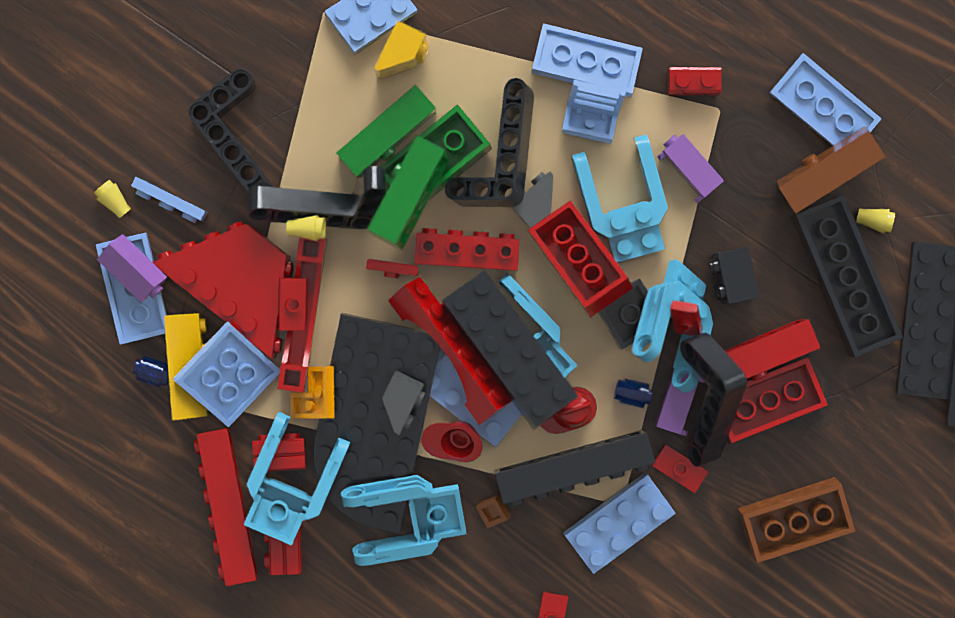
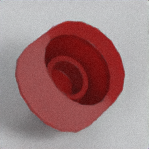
M572 387L578 395L576 400L540 426L549 433L560 434L587 425L595 417L597 411L596 399L593 394L585 388Z
M457 421L451 424H432L423 431L421 436L422 446L425 451L437 458L468 463L475 461L483 450L479 434L471 424L465 421Z

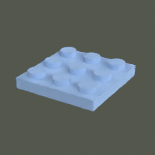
M227 321L173 379L229 427L280 374V369Z

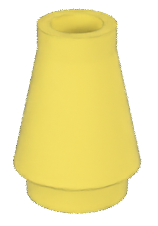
M110 180L94 192L98 197L96 200L116 214L118 218H121L131 209L117 184H113Z
M859 208L856 223L867 226L882 234L884 232L891 233L895 213L889 212L890 209Z
M318 215L287 220L286 232L288 236L318 241L325 238L326 221L325 218H319Z

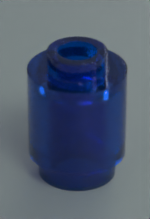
M143 356L141 360H136L133 374L136 375L137 381L161 387V385L168 386L169 372L167 362Z
M627 378L624 380L618 379L614 399L619 400L621 404L644 409L645 404L650 405L653 390L649 389L648 383Z

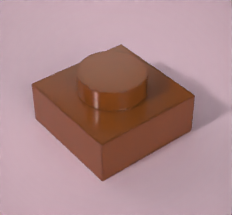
M499 494L485 499L475 506L487 528L507 521L511 517Z

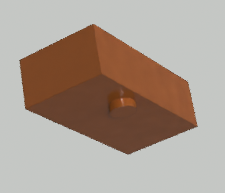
M863 126L818 156L814 153L801 161L802 166L778 180L777 183L794 212L798 213L885 158V155L866 126Z
M835 477L738 508L751 554L757 563L856 532L842 484Z

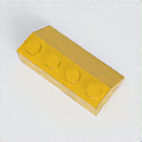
M202 313L164 316L172 420L210 415L209 410L173 379L205 345L203 334L207 333L206 318H202Z

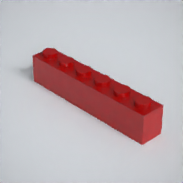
M230 427L198 433L197 439H194V448L196 454L201 455L202 464L199 465L201 480L205 479L207 486L203 493L206 505L210 504L212 512L211 515H208L210 529L215 530L217 540H213L215 554L220 555L222 565H218L220 580H225L226 586L256 581L259 576L250 529L244 525L247 514Z

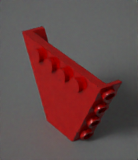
M241 221L228 226L229 231L219 235V232L216 231L204 236L205 241L198 244L195 241L180 246L181 251L172 254L170 250L157 255L158 260L152 262L157 268L222 320L228 321L246 339L271 359L276 358L277 354L281 353L283 341L279 338L280 330H278L279 278L292 276L293 262H290V256L252 225H243Z

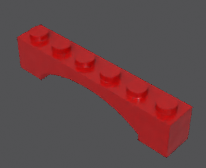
M299 237L295 278H306L305 331L287 330L277 389L301 393L306 391L327 238L314 241Z
M421 277L405 284L388 300L402 321L407 319L418 325L446 353L463 385L467 400L464 405L479 425L494 417L512 402Z

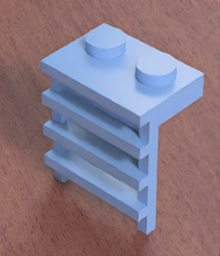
M574 80L567 102L561 133L612 144L617 117L626 91Z

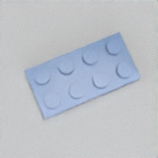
M543 23L531 73L570 83L578 80L626 91L625 96L631 98L643 48Z
M804 53L800 55L769 93L831 146L863 126H866L869 132H871L881 120L877 114Z
M147 233L127 237L151 262H154ZM112 241L96 244L98 257ZM100 263L119 343L125 344L165 334L164 316H167L162 292L154 299L148 297L141 303Z
M441 349L438 355L430 396L461 421L471 424L479 435L496 447L520 417V411L511 402L494 417L479 425L464 404L467 400L459 375L446 353Z
M645 472L563 532V534L594 574L676 513Z

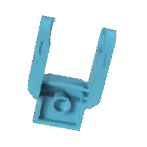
M646 134L633 139L638 148L639 164L650 202L636 203L603 214L585 152L572 155L574 169L590 226L594 232L608 239L613 258L617 263L665 249L658 224L661 222L668 206L651 145Z
M678 259L669 261L662 284L648 288L632 347L633 353L644 362L654 360L661 351L670 317L672 318L670 310L672 301L697 304L703 328L702 333L706 332L711 335L713 320L709 306L703 301L707 285ZM682 334L680 343L693 336ZM651 342L649 349L643 352L645 345ZM679 343L673 365L672 384L680 392L687 393L696 387L700 376L683 358ZM689 373L687 380L680 383L682 377Z
M506 273L498 283L542 328V331L536 333L534 337L565 378L578 365L560 347V327Z
M278 412L247 482L254 502L244 525L292 545L302 521L320 514L350 442L338 437L314 495L311 497L302 490L274 478L269 479L266 477L291 418L286 414Z
M418 475L350 486L341 492L344 507L363 505L371 507L406 500L409 502L414 534L357 544L352 549L354 561L357 565L367 566L431 555L442 538L467 534L458 484L433 488L430 482Z

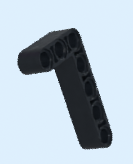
M237 69L192 103L188 111L189 117L247 191L255 186L274 187L221 119L222 116L248 97L256 87L253 76L247 70ZM241 77H248L249 82L247 86L238 88L237 80ZM220 93H228V100L223 104H218L217 96ZM202 108H206L208 110L207 117L203 120H197V112ZM217 128H222L224 131L223 137L219 140H213V131ZM232 148L239 149V156L235 160L228 159V152ZM248 168H254L255 176L251 180H244V171Z
M520 78L510 79L504 87L494 178L455 177L446 183V196L459 206L515 207L523 200L534 92ZM520 89H523L521 95L515 97L516 93ZM520 114L519 119L513 122L515 115ZM518 138L517 143L510 147L512 140ZM515 163L513 170L507 172L508 167ZM464 188L463 193L457 196L458 190ZM488 188L487 193L481 197L483 189ZM512 188L511 194L505 197V192Z
M378 166L363 169L352 194L255 186L247 191L248 216L256 221L287 223V220L318 215L319 218H325L326 227L367 229L387 193L385 171Z
M706 332L685 339L680 343V352L683 358L709 386L687 449L689 460L696 467L721 457L747 385L746 376L741 368Z

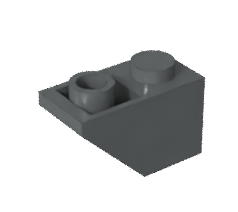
M541 172L531 181L534 186L527 192L524 190L522 202L515 207H511L529 228L536 225L551 212L553 174L551 172L546 175Z
M395 371L382 399L394 433L399 435L402 428L408 430L414 418L410 412L414 405L419 407L425 393L421 391L423 383L398 371Z

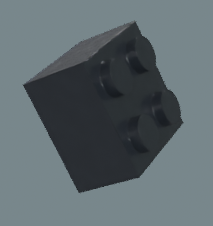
M748 246L711 254L712 260H709L711 274L716 275L718 285H714L717 300H722V304H732L759 297Z
M640 278L631 282L633 289L598 312L621 350L634 343L648 291Z

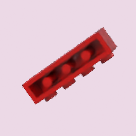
M422 228V233L416 232L414 264L518 271L520 239H514L515 234L499 233V238H491L488 232H473V236H463V231L448 230V234H437V229Z

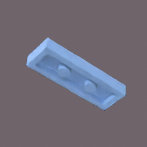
M135 177L131 185L137 189L135 194L147 200H150L152 196L160 200L159 206L171 212L174 208L183 211L181 217L193 223H196L197 219L204 221L208 212L138 177Z

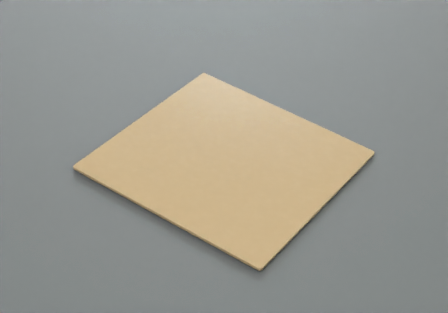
M325 12L323 13L280 188L352 194L358 178L336 152L415 84L435 106L436 114L395 148L396 152L385 161L381 160L376 166L381 167L412 142L416 136L423 133L458 104L492 147L491 151L459 177L494 178L504 87L510 79L520 78L534 92L525 192L534 186L531 181L541 172L545 175L551 172L553 174L551 212L548 215L571 200L590 226L572 161V155L585 152L603 214L636 203L650 202L639 164L638 148L633 139L646 134L651 145L668 206L666 213L658 224L665 249L621 261L618 264L628 276L630 282L640 278L647 291L648 288L664 282L670 260L678 259L683 264L698 204L694 199L698 194L665 157L659 160L657 156L666 149L663 144L673 135L679 138L684 134L708 162L720 116L718 108L634 87L631 98L625 96L622 102L612 144L561 133L573 83L531 73L534 63L532 61L426 35L427 43H429V52L423 64L418 62L416 68L380 79L376 76L374 67L392 30L354 55L325 16ZM520 89L516 93L515 97L521 95L523 89ZM520 114L515 115L513 122L519 119ZM518 138L512 140L510 147L517 143ZM515 163L508 167L507 172L513 170ZM386 182V191H388L390 185ZM444 188L427 202L402 251L374 237L368 231V228L326 227L325 238H327V246L309 367L330 366L341 313L423 330L407 319L402 321L388 302L401 287L421 277L439 303L442 304L443 299L485 270L533 336L541 332L542 328L498 283L506 273L560 327V347L578 365L565 379L571 387L587 389L596 399L597 411L592 421L583 427L565 433H549L541 426L533 430L521 414L496 447L479 435L483 450L475 461L467 463L431 456L423 448L421 439L417 453L419 456L495 474V469L639 431L642 429L660 353L654 360L644 362L633 353V344L623 350L619 349L599 314L597 313L591 318L588 316L534 242L528 231L530 228L511 207L459 206L446 196ZM464 188L458 190L457 196L463 193ZM488 188L483 189L481 197L487 193ZM512 188L505 192V197L511 194ZM271 222L267 238L290 256V262H293L292 276L288 278H295L299 237L287 235V223ZM422 228L437 229V234H448V230L463 231V236H473V232H488L491 238H499V233L515 234L514 239H520L518 271L414 264L416 232L422 233ZM595 232L612 255L608 239ZM368 259L416 265L419 267L418 276L399 274V279L383 277L384 271L366 269V263ZM280 330L279 338L283 342L281 353L277 354L276 358L271 359L261 351L279 369L282 363L287 330ZM651 342L645 345L643 352L649 349ZM278 375L244 412L274 420L278 412L290 416V393L301 392L277 389ZM307 377L306 391H305L304 393H308V377ZM430 396L422 434L432 424H451L461 420ZM319 418L290 419L289 423L317 430ZM631 470L624 471L625 476L610 479L608 476L599 478L600 483L594 485L576 484L574 485L575 489L568 491V493L607 501L628 485Z

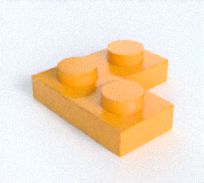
M334 366L308 367V393H290V419L334 418Z

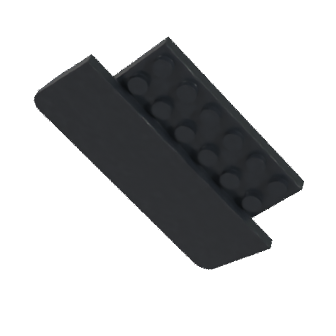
M912 242L902 328L903 338H901L895 394L947 399L945 425L955 426V246Z

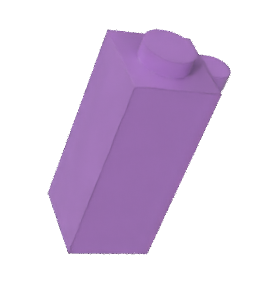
M684 134L679 138L673 135L663 144L666 149L657 156L659 160L665 157L698 194L694 199L696 203H699L724 181Z
M123 234L109 243L97 258L141 303L148 297L154 299L164 289L161 285L166 281L167 276Z
M673 367L654 425L687 436L688 431L683 430L697 385L690 392H680L672 384ZM689 373L682 377L680 383L687 380ZM699 377V381L705 383L703 379Z

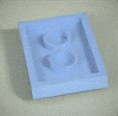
M341 0L327 9L325 16L355 55L391 31L397 21L403 23L415 15L417 8L411 0Z

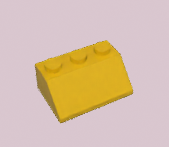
M397 21L374 67L376 76L384 79L416 68L418 62L423 64L429 52L426 34Z

